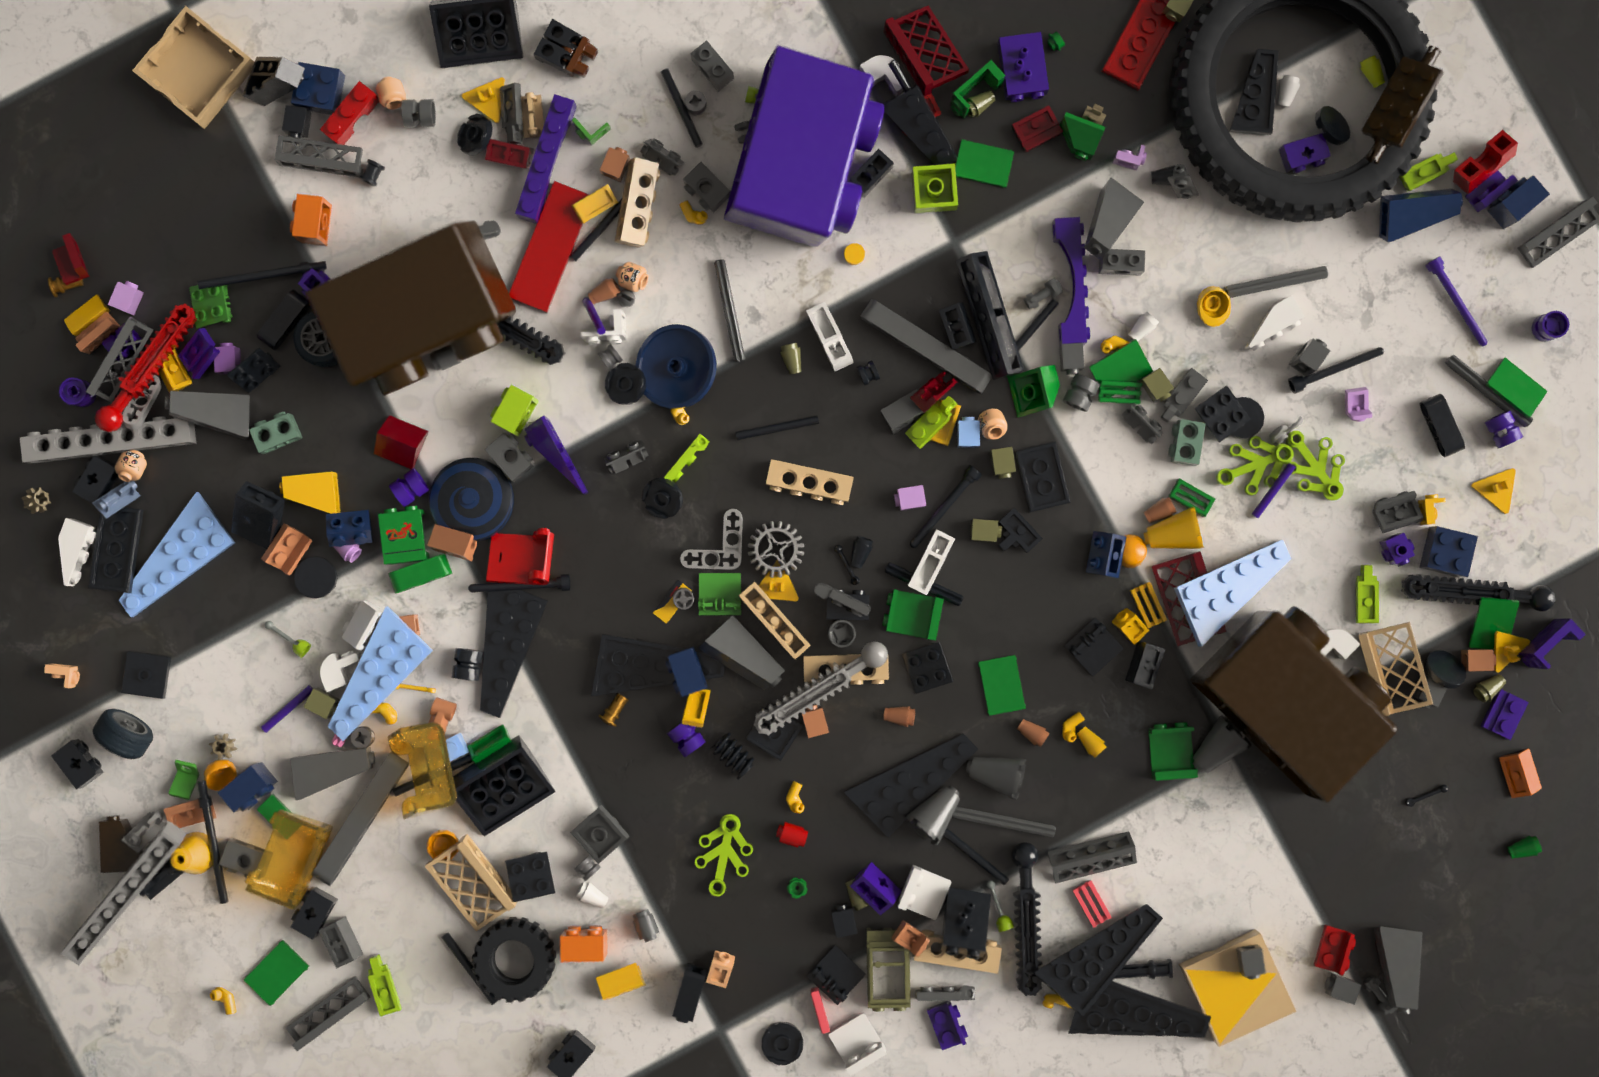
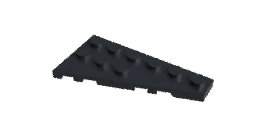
M523 590L488 592L481 711L501 718L548 600Z
M1145 904L1033 973L1079 1015L1084 1016L1163 918L1148 904Z

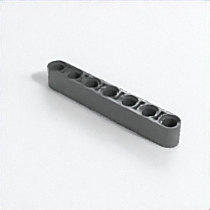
M874 299L869 301L860 315V318L979 394L983 393L992 379V375L988 371Z
M393 752L389 753L312 872L314 877L328 886L333 884L392 793V789L395 788L408 768L409 762Z

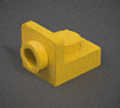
M1438 494L1425 495V499L1418 500L1419 509L1424 517L1420 525L1435 524L1437 509L1434 507V503L1446 502L1445 498H1438Z
M1128 608L1119 612L1112 621L1134 645L1150 631L1140 618Z

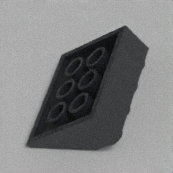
M431 0L429 10L440 68L523 58L516 0Z
M519 735L513 738L512 742L477 764L473 763L447 780L450 794L483 836L488 835L556 792L534 755Z

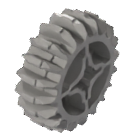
M771 521V528L767 529V526L762 524L763 532L759 529L755 530L759 535L758 538L751 535L750 538L756 542L755 544H748L749 548H754V551L748 552V555H755L756 558L750 562L754 564L758 561L759 564L755 569L758 571L763 567L762 575H766L769 570L771 571V578L774 577V572H778V577L782 578L781 571L785 570L786 574L790 575L788 568L791 567L796 571L797 567L793 563H802V560L797 558V555L804 556L803 551H798V548L804 547V543L797 544V541L801 540L802 537L801 535L793 536L797 532L796 529H793L791 532L788 531L790 524H787L785 529H783L781 521L778 522V527H774V522ZM771 533H782L790 539L784 542H777ZM766 536L769 547L766 551L759 554L760 542ZM771 540L774 544H777V547L778 545L783 546L780 549L782 559L775 555V553H770L773 549ZM793 545V556L790 559V561L786 563L783 557V552L785 549L789 548V546ZM775 557L781 566L772 567L762 560Z

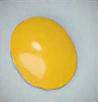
M1210 286L1199 294L1197 311L1203 323L1212 327L1220 326L1229 317L1231 311L1230 297L1223 289Z

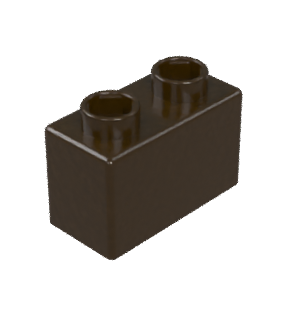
M475 220L452 223L305 292L348 384L356 386L375 379L383 396L428 377L429 373L422 357L448 345H451L457 360L463 361L503 343L504 338L497 323L514 316L516 313V307Z
M1292 606L1284 615L1279 611H1257L1197 671L1190 681L1305 795L1328 803L1397 732L1396 725L1382 712L1391 703L1392 699L1388 692L1361 668L1354 666L1344 675L1320 651L1329 643L1330 638L1325 630L1300 608Z

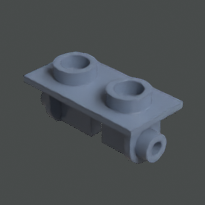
M134 481L123 482L92 502V504L107 519L141 497V495L135 490L138 486Z

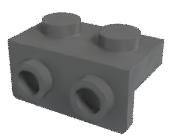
M1404 491L1389 499L1382 498L1375 503L1372 513L1382 533L1423 521L1424 517L1415 500L1417 495L1415 491Z

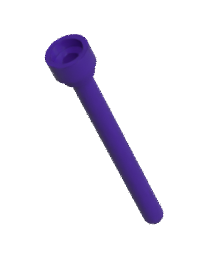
M1439 256L1425 265L1429 272L1432 271L1433 275H1437L1479 345L1486 346L1488 343L1487 339L1443 269L1445 267L1443 266L1442 258Z

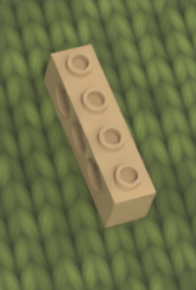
M636 157L629 160L614 242L637 248L647 243L649 238V231H647L648 223L651 222L653 216L651 206L656 198L655 183L660 177L659 163ZM640 178L645 180V188L640 186ZM636 198L642 202L641 209L635 204ZM632 219L637 220V229L632 226Z
M771 459L766 485L770 486L769 490L782 492V489L790 490L791 495L802 497V494L805 493L811 495L810 499L823 501V498L832 499L831 503L843 505L844 502L848 503L854 477ZM786 473L794 475L795 481L792 484L788 485L783 482L782 478ZM808 477L813 478L815 486L812 489L805 488L803 485L804 479ZM833 482L836 490L833 493L825 492V483Z
M753 582L738 595L793 659H796L811 646L756 582Z
M861 654L803 656L804 682L807 681L810 684L812 683V677L818 679L819 668L823 664L829 665L831 670H833L834 662L838 665L842 663L848 664L860 657ZM888 658L881 667L873 668V672L870 675H864L859 671L851 676V685L863 684V680H872V684H884V680H889Z
M922 929V932L930 941L925 951L919 957L913 955L914 961L998 974L1002 948L1000 945H997V941L987 939L986 952L983 958L970 959L967 955L962 954L951 956L943 951L933 952L931 945L935 942L941 943L942 936L935 935L932 930Z

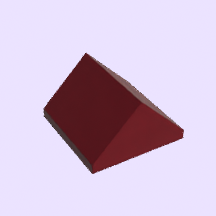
M389 415L377 432L374 454L413 469L429 431Z

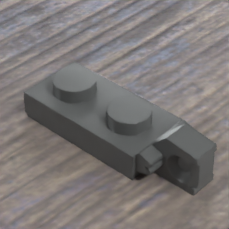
M512 83L500 88L502 128L506 130L507 142L518 144L523 141V132L521 131L523 129L520 83Z
M1190 368L1172 391L1171 396L1165 400L1163 406L1167 409L1160 418L1165 422H1169L1174 415L1179 417L1183 414L1208 380L1196 370Z
M963 985L958 990H954V987L951 986L941 987L942 990H933V987L924 986L920 987V990H915V998L918 1001L975 1000V987Z

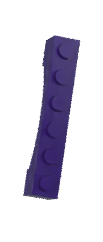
M556 94L553 96L515 212L519 219L535 224L538 223L545 205V198L558 153L577 108L575 101Z
M1080 217L1055 218L1052 222L1053 243H1058L1062 248L1072 276L1071 306L1065 322L1058 325L1059 346L1071 343H1083L1085 345L1087 340L1090 339V327H1086V319H1089V307L1085 306V298L1088 297V287L1084 285L1083 277H1086L1087 269L1086 264H1083L1082 256H1085V244H1081V236L1084 235V224L1080 223Z

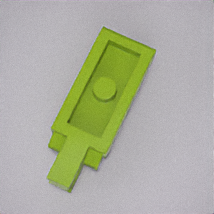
M1455 152L1444 158L1442 154H1436L1412 166L1407 174L1399 176L1408 193L1447 173L1450 170L1448 165L1457 161L1458 158Z
M950 396L942 402H936L905 434L921 449L950 420L952 415L950 411L957 403Z
M699 434L664 478L676 483L683 475L681 472L682 468L685 465L689 467L697 458L694 455L695 452L704 451L709 441Z
M1361 565L1360 576L1356 577V623H1379V581H1377V576H1373V565Z
M380 954L372 956L369 959L371 969H368V980L380 1017L400 1011L402 1007L390 968L388 969L387 964L383 965Z

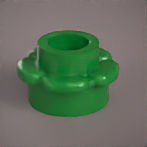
M1057 31L1053 34L1049 33L1048 45L1053 51L1055 49L1061 51V48L1065 46L1062 37Z
M792 878L787 885V892L793 898L804 896L808 890L806 881L802 878Z

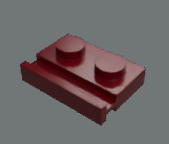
M1050 105L1012 124V128L1025 153L1063 133Z

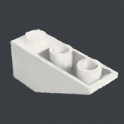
M1293 295L1269 308L1245 346V350L1252 348L1255 351L1265 345L1263 341L1270 337L1271 340H1274L1283 335L1281 330L1286 327L1291 330L1301 324L1299 320L1305 316Z
M72 518L65 519L58 537L65 586H75L81 578L80 570L89 557L88 549L90 544H93L96 539L95 531L97 527Z

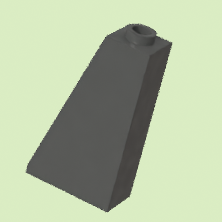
M1110 177L1100 191L1084 248L1093 256L1102 260L1141 208L1144 201Z
M170 391L169 397H165V409H169V416L242 440H247L249 437L250 395Z
M731 616L698 647L705 654L763 690L770 685L772 688L775 687L782 680L780 675L785 670L734 616Z
M371 747L290 758L295 801L309 797L373 768V764H375L374 751H371Z
M1383 926L1374 927V936L1389 1006L1397 1008L1398 1013L1410 1014V1010H1418L1423 932Z

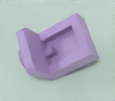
M1366 387L1345 390V413L1353 421L1361 422L1367 418H1372V412L1369 410L1368 389Z

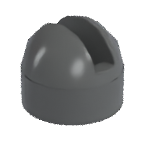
M623 290L618 295V301L623 307H630L635 302V295L632 291ZM624 294L630 297L631 301L629 302L621 296Z

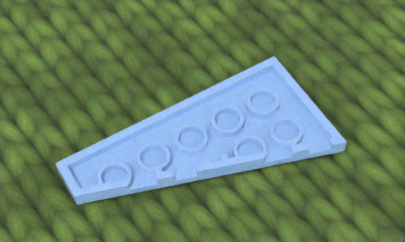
M199 492L194 494L133 579L132 593L124 592L120 597L119 602L130 617L139 614L235 544V541Z
M1283 540L1274 542L1174 588L1198 647L1203 646L1291 560Z
M388 606L385 607L328 725L342 741L433 651Z

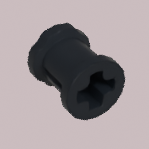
M368 159V165L363 175L359 176V179L376 187L381 171H384L385 167Z

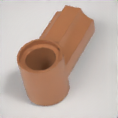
M438 697L435 698L430 710L431 717L424 737L442 742L448 723L452 720L456 711V703Z

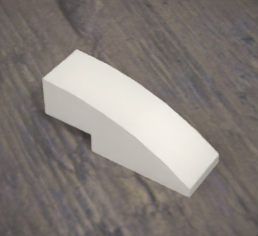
M823 302L806 310L834 371L836 372L853 364L852 356L826 303Z
M937 529L935 530L908 584L909 587L925 595L928 594L955 538Z

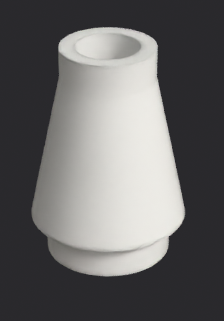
M1283 75V79L1280 80L1277 105L1290 108V104L1300 87L1299 78Z
M1146 311L1140 315L1128 335L1133 340L1139 341L1156 329V325L1159 322Z
M583 881L575 895L579 898V901L600 908H604L608 901V897L590 882L586 883Z

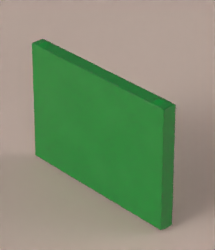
M961 140L955 166L956 177L1006 188L1014 151Z
M1136 339L1089 366L1097 383H1100V380L1137 382L1153 372ZM1104 385V389L1123 390L1128 387ZM1103 394V395H1104V397H1111V396H1113V395H1115V394Z
M1506 357L1503 358L1485 384L1528 419L1548 392Z
M1481 597L1469 647L1494 650L1496 631L1512 633L1519 601Z
M1015 655L978 662L989 716L1026 709Z
M282 940L245 977L244 981L271 1006L304 971L308 970L309 965Z

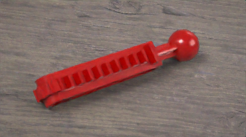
M187 304L176 305L169 312L171 316L165 318L166 323L160 324L161 330L155 331L156 337L150 338V345H145V352L141 351V357L135 358L137 363L130 365L131 371H125L126 378L119 377L122 391L111 406L101 407L96 412L95 423L100 430L105 432L118 430L123 422L122 412L131 399L137 400L139 396H145L143 390L149 389L148 383L154 382L153 376L159 375L158 370L159 368H164V361H169L168 356L174 354L172 350L179 348L177 343L184 341L183 335H188V328H193L194 323L197 322L193 308L187 306Z

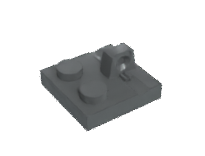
M602 805L570 832L598 864L629 837L627 832L618 824L617 819L614 816L612 817Z

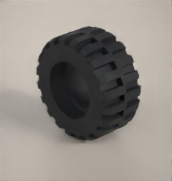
M510 917L507 920L502 919L482 934L474 947L475 952L472 955L474 967L472 970L474 975L477 974L478 979L476 981L478 985L485 987L484 992L486 994L492 993L495 995L494 999L499 1001L506 999V1003H513L514 1000L522 1002L529 997H534L546 986L555 969L556 951L553 949V940L547 936L549 933L546 929L542 930L538 927L540 924L537 922L531 923L528 921V918L524 917L521 919ZM508 940L524 943L533 954V968L523 978L514 979L507 977L501 973L496 965V950L502 943Z

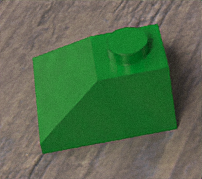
M1067 112L1059 125L1063 130L1062 134L1070 152L1075 154V157L1080 160H1091L1106 127Z
M1055 365L1038 367L1008 377L1017 418L1053 408L1060 387Z

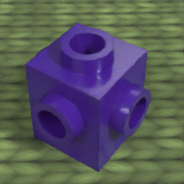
M311 268L303 274L297 284L303 288L301 292L305 295L306 291L314 288L318 283L321 285L331 278L322 270L318 273Z
M1397 533L1379 542L1383 549L1381 552L1382 556L1390 565L1397 564L1400 567L1409 563V558L1415 556L1413 552L1415 550L1414 545L1410 539H1407L1405 533Z

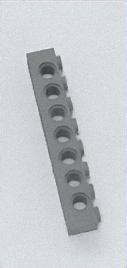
M154 417L152 418L153 421L145 422L144 420L141 427L134 430L126 428L122 422L121 427L113 432L102 431L96 424L90 425V429L82 430V427H71L67 432H61V429L48 430V434L42 435L40 432H29L26 437H20L22 462L33 464L91 457L94 455L116 454L129 450L141 451L197 444L195 424L175 417L174 419ZM173 425L175 432L172 436H169L167 430ZM152 428L154 434L148 439L147 431ZM128 431H132L133 437L130 441L126 440V434ZM110 433L112 436V440L110 443L107 444L105 442V437L107 434ZM87 436H90L91 442L88 446H85L84 440ZM68 438L70 445L65 449L63 443ZM48 441L49 447L44 451L43 443Z
M168 821L72 936L61 954L79 966L181 844L186 832Z

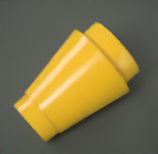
M1086 726L1076 734L1088 754L1094 758L1107 748L1104 744L1105 741Z

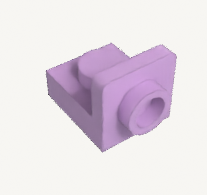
M1141 145L1136 155H1133V152L1129 150H1118L1114 155L1112 163L1137 170L1145 162L1147 153L1144 152L1145 146Z

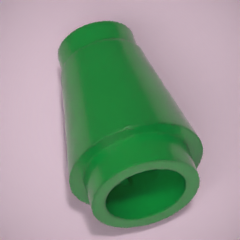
M1530 835L1507 847L1511 859L1538 856V853L1542 852L1538 838L1536 836L1531 837Z

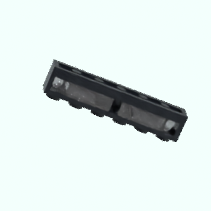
M988 252L970 253L956 260L993 380L1023 372L1022 361Z

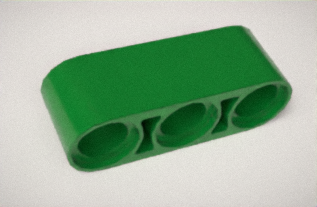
M441 554L390 572L388 576L394 593L397 594L453 573L446 554Z

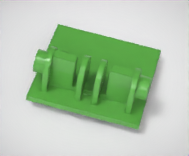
M198 285L189 287L192 307L195 310V317L197 319V322H195L196 328L222 321L223 323L231 322L233 315H231V309L227 307L231 303L226 302V300L230 299L227 291L228 285L200 290Z
M699 573V615H741V598L738 596L741 594V573Z

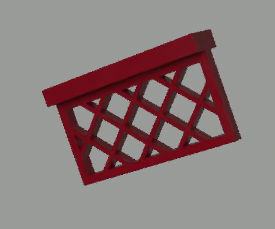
M929 5L896 20L893 17L885 20L884 33L924 96L931 94L932 89L969 73V68ZM927 14L930 19L929 24L917 21L918 17ZM907 23L913 26L911 32L902 30L899 25ZM915 26L927 29L925 36L913 33ZM929 30L938 32L940 35L939 40L927 37ZM911 38L923 41L921 48L912 46L910 43ZM925 42L937 45L935 52L923 49ZM939 47L948 48L950 55L938 53ZM921 54L933 57L931 64L922 62L920 59ZM935 59L947 61L946 67L935 66ZM949 63L958 64L961 69L958 71L949 70ZM931 71L943 73L942 78L934 81L930 75Z
M1201 551L1151 566L1177 646L1196 640L1193 637V633H1191L1188 639L1180 641L1178 631L1181 625L1189 629L1191 628L1183 623L1186 618L1185 614L1181 621L1172 617L1171 612L1174 606L1182 607L1176 603L1178 597H1176L1175 601L1166 598L1165 591L1168 585L1174 588L1177 587L1170 583L1175 572L1187 577L1184 583L1188 579H1194L1190 577L1192 572H1194L1195 578L1208 573ZM1189 559L1192 568L1188 575L1177 570L1181 561ZM1177 563L1176 566H1175V568L1169 566V565H1172V564ZM1167 567L1173 570L1168 582L1159 577L1157 569ZM1161 581L1166 583L1164 589L1162 587ZM1167 601L1173 603L1171 608H1169ZM1174 621L1177 622V623H1179L1177 629H1176V626H1175ZM1225 624L1214 635L1227 632Z

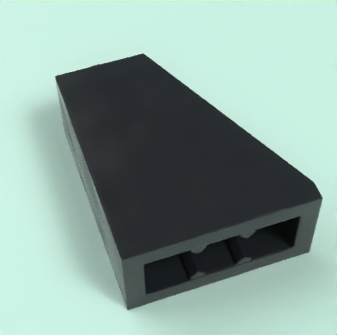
M687 963L672 1015L676 1017L677 1021L682 1023L693 1022L707 968Z

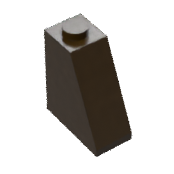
M120 815L106 816V820L99 822L101 873L127 872L143 852L142 849L138 853L121 841L132 830L128 819H120Z

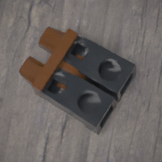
M552 18L544 33V38L542 37L534 52V57L536 60L542 63L545 62L571 77L575 74L585 78L589 66L581 61L584 56L594 60L598 54V49L590 44L588 38Z

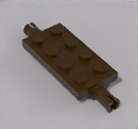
M1428 46L1421 61L1404 56L1401 59L1361 130L1364 135L1374 139V144L1365 157L1369 162L1378 164L1385 149L1392 145L1402 148L1444 74L1442 69L1433 66L1441 54L1439 48L1435 47L1433 49V46Z

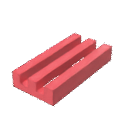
M1091 880L1072 889L1093 928L1112 918ZM1086 887H1090L1105 914L1104 916H1101ZM1081 890L1098 918L1095 921L1079 894Z
M811 988L810 993L821 1033L830 1032V1027L819 988Z

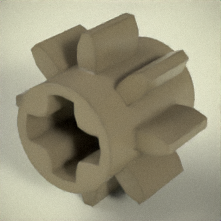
M1096 103L1093 108L1087 106L1082 118L1102 125L1106 114L1102 113L1104 107Z
M41 487L35 490L33 488L26 490L27 495L22 497L24 508L31 510V514L38 511L42 513L47 510L45 506L51 504L48 496L49 493L42 491Z
M228 733L224 734L222 739L219 735H215L216 741L209 743L213 750L210 754H217L218 760L223 759L224 754L227 758H231L232 754L230 752L237 750L233 743L236 739H229ZM222 743H225V744H226V746L224 747V750H221V749H220V747L222 746Z

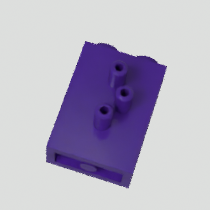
M1041 32L999 37L997 44L1001 71L1005 74L1003 80L1005 100L1020 102L1027 97H1032V99L1044 98V95H1047L1049 91Z

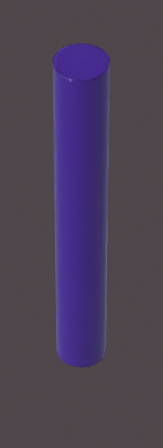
M585 297L582 302L597 333L603 335L606 329L589 297Z
M1291 463L1287 464L1252 512L1253 516L1259 519L1296 468Z
M308 685L261 726L262 730L267 733L302 703L311 694L313 688Z

